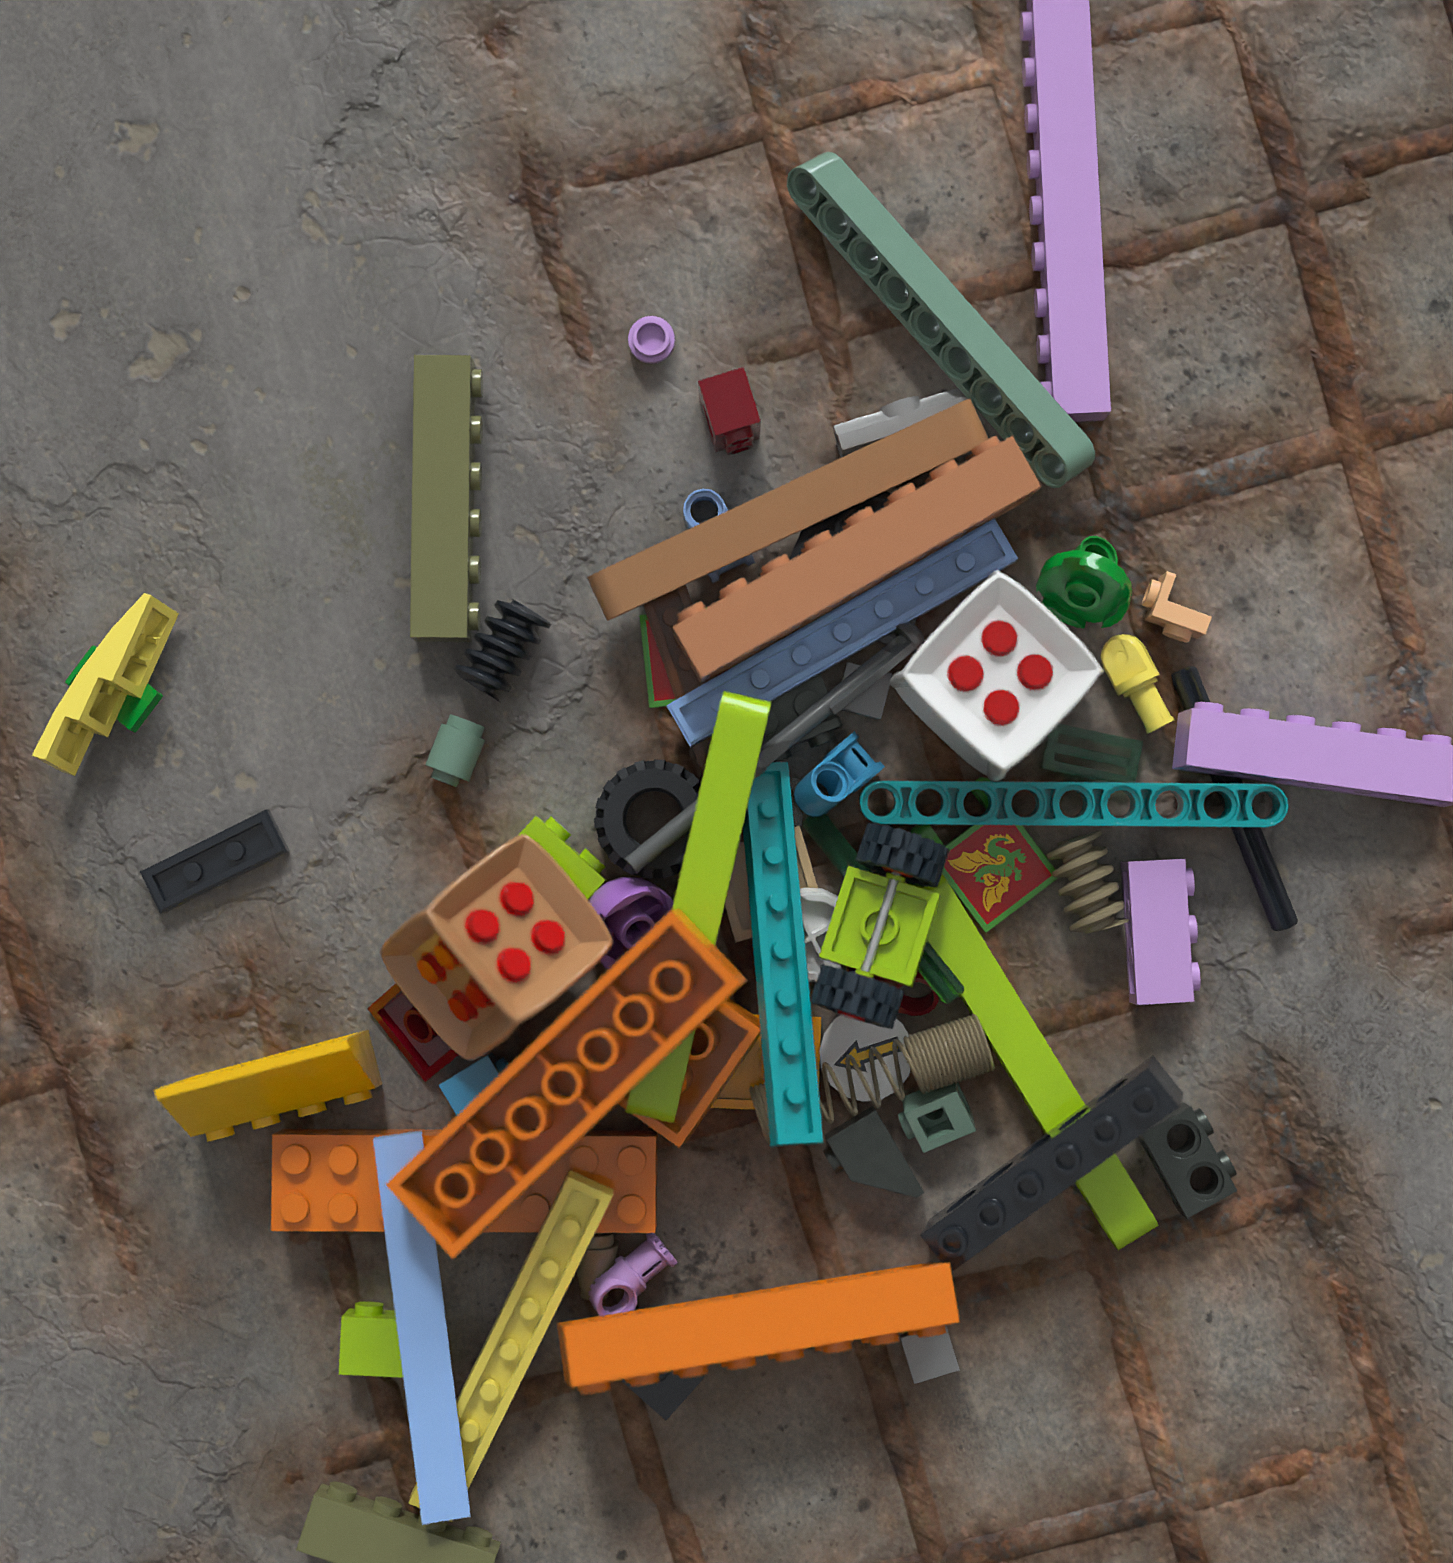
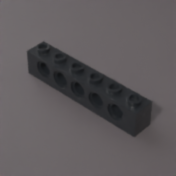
M1152 1055L930 1218L920 1236L941 1263H950L951 1272H953L1178 1109L1183 1092Z

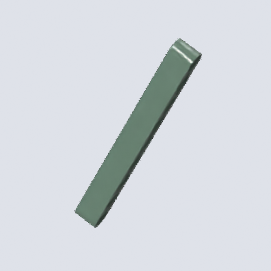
M832 152L822 153L789 172L787 189L793 201L968 399H971L973 405L1004 440L1011 436L1014 437L1033 473L1041 482L1049 487L1059 488L1092 465L1095 460V450L1088 436L838 155Z

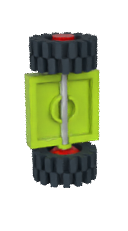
M876 823L867 824L855 861L868 869L886 874V876L883 877L848 866L819 958L854 969L855 973L822 965L810 1003L859 1022L893 1029L904 991L889 984L878 982L874 979V976L911 988L913 987L941 895L904 882L917 883L921 886H930L932 888L938 887L949 853L948 848H945L942 844L935 843L936 841L922 838L921 835L911 834L899 828L893 829L890 826H881Z

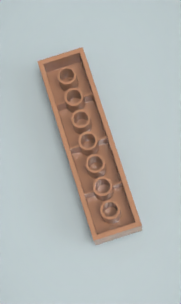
M997 436L989 438L971 450L972 454L966 457L967 462L958 466L953 459L929 473L930 477L924 481L926 485L916 490L913 483L900 488L887 497L888 501L883 504L885 508L874 513L871 507L859 511L845 520L846 525L842 527L844 531L832 537L828 530L805 542L803 544L805 548L801 550L802 554L789 560L788 556L784 554L761 568V577L747 584L746 580L741 578L720 590L719 601L705 608L701 601L680 612L677 615L678 624L673 626V636L700 684L705 683L990 520L996 519L1028 501L1040 489L1041 485L1014 437L1011 436L1002 442L998 440Z

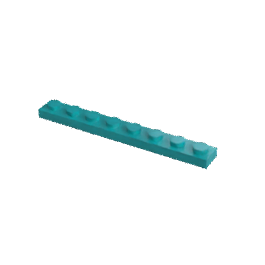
M772 762L766 767L767 770L753 780L743 824L771 1147L809 1145L823 1142L788 762Z

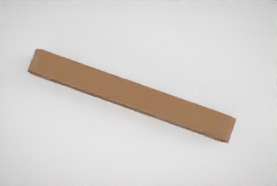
M969 398L587 577V580L606 620L609 621L958 458L989 438Z

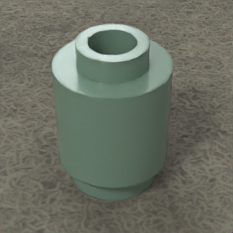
M450 714L446 725L441 723L425 764L433 768L431 778L454 787L458 786L460 779L469 782L485 742L481 738L485 727Z

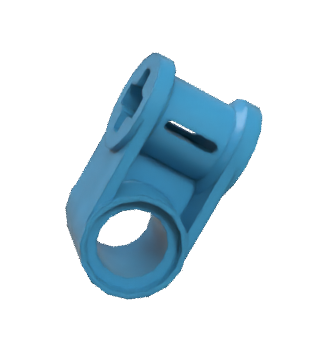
M855 731L824 756V760L796 785L794 792L795 801L804 813L811 816H822L828 813L850 793L854 794L885 767L881 761L875 762L858 743L859 735ZM816 782L821 783L827 789L829 796L819 791Z

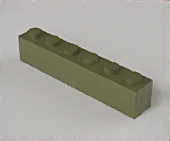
M414 355L410 638L416 642H472V631L480 630V603L472 602L473 584H480L481 558L480 556H473V537H481L482 530L481 509H474V491H481L482 464L481 462H474V444H482L483 440L482 416H475V398L483 397L482 369H475V363L471 355Z

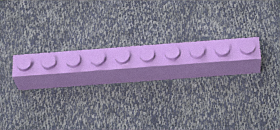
M1026 0L1027 12H1021L1020 38L1021 41H1028L1029 58H1023L1022 80L1024 87H1031L1032 104L1025 105L1024 119L1026 133H1033L1034 150H1028L1027 174L1028 179H1036V196L1030 197L1029 216L1030 224L1038 225L1039 242L1032 244L1033 271H1040L1041 289H1035L1034 292L1035 316L1043 317L1044 335L1037 336L1036 342L1038 364L1045 363L1046 381L1040 383L1074 422L1102 421L1111 412L1089 0Z

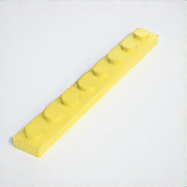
M569 1170L456 1401L467 1491L613 1197V1189ZM416 1482L410 1495L409 1504L420 1508Z

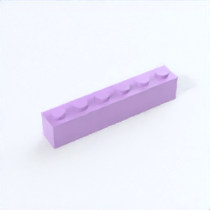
M1196 702L1194 708L1178 713L1172 769L1440 807L1453 805V745H1451V737L1422 735V740L1406 738V731L1393 728H1378L1377 734L1360 732V724L1351 722H1332L1331 728L1316 726L1315 718L1301 715L1286 716V721L1269 719L1270 712L1260 709H1241L1240 715L1224 713L1223 705L1210 702Z

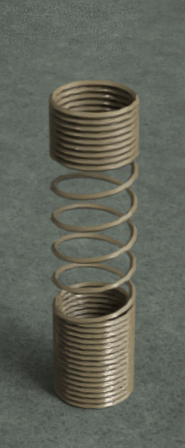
M968 1015L967 1018L963 1016L958 1021L954 1019L949 1024L945 1022L940 1027L936 1025L935 1028H927L926 1031L922 1030V1032L918 1031L917 1034L913 1033V1035L909 1034L908 1037L904 1036L905 1047L900 1040L894 1039L892 1049L899 1090L879 1051L875 1047H870L869 1061L876 1099L853 1056L847 1054L845 1062L853 1108L833 1069L828 1063L824 1062L822 1074L829 1116L820 1098L819 1101L820 1111L825 1120L831 1125L834 1121L827 1070L849 1113L854 1117L858 1113L850 1061L875 1108H880L881 1097L874 1054L879 1060L897 1098L903 1102L905 1094L897 1045L902 1051L923 1094L929 1093L930 1090L934 1091L935 1088L939 1090L944 1085L948 1087L953 1082L957 1084L958 1081H966L967 1078L971 1079V1077L975 1078L976 1075H984L985 1072H993V1059L977 1015ZM764 1081L759 1086L756 1084L754 1087L750 1086L749 1090L766 1143L770 1145Z

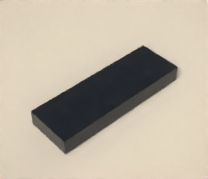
M266 809L140 871L160 914H164L290 852L271 811Z

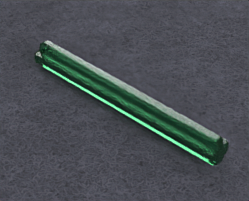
M826 814L822 816L810 815L803 822V827L843 877H845L848 866L873 873L870 869L855 861L857 852ZM927 941L918 971L944 1003L949 1004L965 991L964 986Z

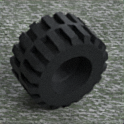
M657 759L654 761L642 760L634 762L633 765L627 768L624 767L616 772L617 774L610 781H607L600 798L597 799L594 825L599 844L614 864L632 875L656 879L679 874L682 870L691 829L638 873H635L624 858L641 844L629 833L626 822L627 812L631 803L638 796L652 791L668 794L679 804L681 811H683L698 799L701 782L694 774H691L684 767L676 763L673 764Z

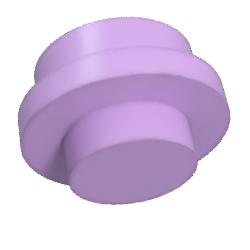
M643 317L636 321L629 331V348L632 354L644 363L655 364L662 362L673 351L675 344L673 329L668 322L660 317Z

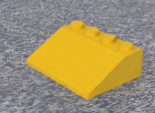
M369 1030L191 1076L154 1091L160 1104L190 1137L205 1134L207 1142L234 1135L233 1126L251 1121L254 1130L281 1122L279 1114L297 1109L298 1116L304 1117L327 1110L325 1101L343 1097L344 1104L349 1105L373 1098L371 1089L382 1085V1080Z

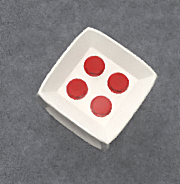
M995 570L927 639L902 671L892 676L889 684L896 689L910 709L960 757L975 769L987 775L990 781H999L1004 778L1008 769L1027 756L1075 707L1096 679L1103 674V669L1081 641L1047 608L1014 580Z

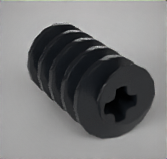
M512 598L511 603L497 600L494 604L502 616L501 619L489 616L485 618L484 622L491 630V635L479 632L475 634L474 638L482 647V650L469 648L465 650L464 654L472 663V666L456 664L454 668L460 678L498 702L500 700L493 692L495 690L510 692L512 688L503 676L505 674L520 676L522 673L513 660L515 658L530 660L532 657L525 648L524 643L540 644L542 641L535 632L534 627L539 626L549 629L552 625L549 621Z

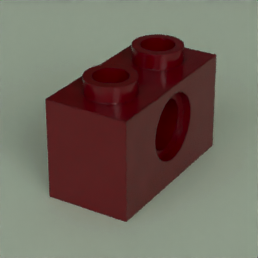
M744 367L699 380V401L715 452L726 449L727 455H733L753 448L752 441L760 439L761 420Z

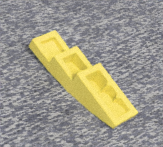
M144 593L113 626L81 668L55 709L32 756L61 772L75 776L94 733L108 737L126 696L130 695L141 699L179 613L152 595Z

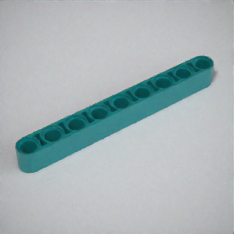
M875 781L865 786L859 797V807L863 815L870 821L879 824L1270 827L1277 825L1284 819L1289 806L1286 795L1275 785L1241 783ZM879 788L888 790L894 799L891 811L882 816L871 813L867 804L868 796L872 791ZM924 789H933L941 798L940 809L932 816H923L916 809V797ZM979 789L986 794L988 807L982 815L973 817L965 811L963 801L969 791ZM1025 789L1035 797V809L1028 816L1019 817L1012 810L1011 801L1015 793ZM1069 790L1078 792L1083 801L1082 810L1074 817L1065 816L1059 806L1061 796ZM1121 790L1129 797L1130 808L1124 816L1116 818L1109 812L1107 802L1112 793ZM1164 791L1173 793L1178 803L1177 810L1168 818L1160 816L1155 807L1157 797ZM1214 791L1221 794L1225 801L1224 811L1217 818L1209 817L1204 811L1203 806L1206 796ZM1265 792L1270 796L1273 806L1269 815L1260 819L1252 811L1251 805L1252 800L1258 793Z

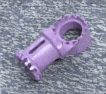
M647 1233V1240L628 1256H619L615 1259L616 1264L599 1278H596L594 1280L595 1284H591L590 1288L592 1290L589 1291V1300L599 1316L635 1310L637 1296L647 1289L646 1283L667 1265L673 1267L678 1263L655 1233ZM616 1288L624 1289V1296L618 1304L611 1307L602 1305L603 1298L607 1292Z

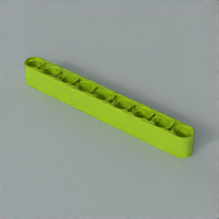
M727 691L723 692L672 909H680L714 946L718 936L771 706L770 701ZM695 1031L630 1092L626 1109L627 1113L674 1123Z
M941 875L938 887L936 888L921 886L917 883H908L909 885L941 895L927 944L970 1014L977 1015L986 1040L1040 1128L1046 1134L1082 1108L1085 1103L944 875ZM1116 1154L1075 1183L1117 1250L1122 1249L1159 1226Z

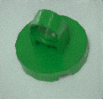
M1089 536L1075 550L1057 553L1045 561L1036 583V592L1039 591L1043 596L1041 604L1060 622L1084 629L1087 622H1103L1101 628H1107L1123 619L1132 598V585L1125 571L1117 565L1118 556L1113 546L1104 538Z

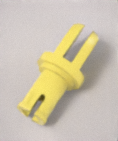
M1129 634L1111 637L1102 648L1101 661L1117 695H1123L1124 698L1130 697L1146 728L1147 734L1174 721L1173 716L1170 715L1154 685L1158 681L1156 677L1160 674L1144 644L1137 637Z

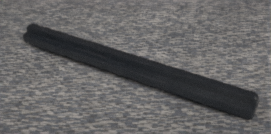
M1195 666L1183 668L1172 674L1171 679L1184 711L1194 708L1196 702H1210ZM1210 774L1213 783L1243 784L1242 779ZM1217 792V794H1218V796H1219V799H1220V801H1221V804H1222V806H1223V809H1224V808H1225L1224 798L1222 797L1221 794H1219V793ZM1231 827L1271 928L1274 931H1283L1293 927L1298 923V919L1261 827Z

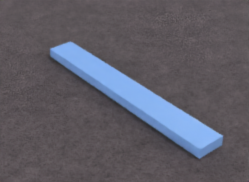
M994 518L666 706L691 748L713 735L724 691L771 702L891 634L897 629L896 626L912 622L987 579L993 571H1001L1017 562L1018 557Z
M422 1130L373 1137L422 1525L471 1517L436 1240L386 1186L424 1148Z

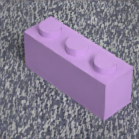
M1185 859L1121 862L1122 892L1125 904L1124 918L1130 920L1124 923L1129 1003L1145 1005L1194 1002V991L1200 990L1201 979L1199 965L1197 962H1192L1191 944L1197 943L1198 937L1195 915H1189L1188 896H1193L1195 890L1192 868H1186Z

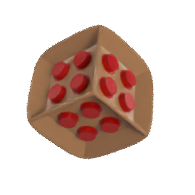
M521 834L483 858L439 894L426 910L417 913L403 923L384 942L380 954L393 980L431 1028L453 1051L464 1059L473 1061L498 1046L521 1022L541 1011L585 975L609 952L613 941L599 914L559 864L536 841L525 834Z

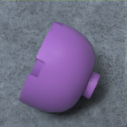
M619 877L606 882L594 892L589 902L601 917L613 941L609 952L601 958V964L610 970L673 909L674 902L663 889L643 878Z

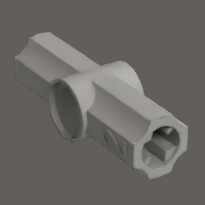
M959 388L920 399L918 396L908 397L881 407L879 409L880 412L834 425L833 432L839 455L842 458L968 398Z

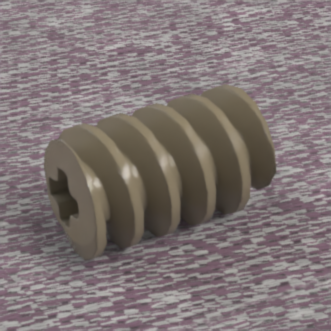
M1102 830L1057 843L1058 846L1047 854L1049 860L1063 861V865L1052 872L1053 877L1067 878L1069 883L1058 890V895L1074 897V901L1063 909L1064 914H1076L1080 917L1079 920L1068 927L1070 932L1088 934L1130 921L1127 918H1114V915L1122 910L1125 904L1122 900H1110L1108 898L1120 887L1117 882L1103 881V878L1113 872L1114 868L1111 864L1097 862V860L1109 852L1106 846L1092 845V842L1103 834Z

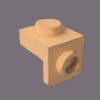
M1167 571L1159 577L1158 581L1151 579L1142 600V606L1148 608L1144 620L1164 627L1162 634L1182 642H1189L1191 637L1198 639L1206 634L1212 616L1167 601L1176 574Z

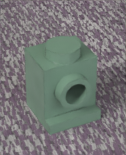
M953 1082L948 1087L944 1085L939 1090L935 1088L934 1091L930 1090L929 1093L923 1094L918 1090L906 1095L903 1100L904 1111L898 1113L905 1135L909 1140L916 1137L923 1153L976 1131L972 1109L958 1082L957 1084Z

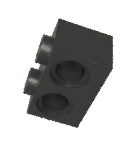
M1182 1102L1178 1109L1140 1135L1138 1139L1178 1212L1189 1218L1235 1193L1237 1189L1231 1178L1236 1176L1237 1173L1227 1154L1223 1150L1216 1152L1208 1136L1213 1134L1214 1131L1204 1112L1200 1108L1194 1111L1191 1106ZM1177 1124H1184L1188 1130L1186 1143L1180 1148H1170L1167 1143L1168 1131ZM1207 1166L1211 1172L1209 1184L1204 1189L1193 1190L1190 1185L1192 1172L1198 1167Z

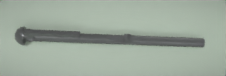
M903 623L896 626V638L761 747L754 779L767 770L766 767L832 713L836 715L910 653L915 655L924 644L922 631L911 623ZM698 799L624 858L635 873H638L691 829Z

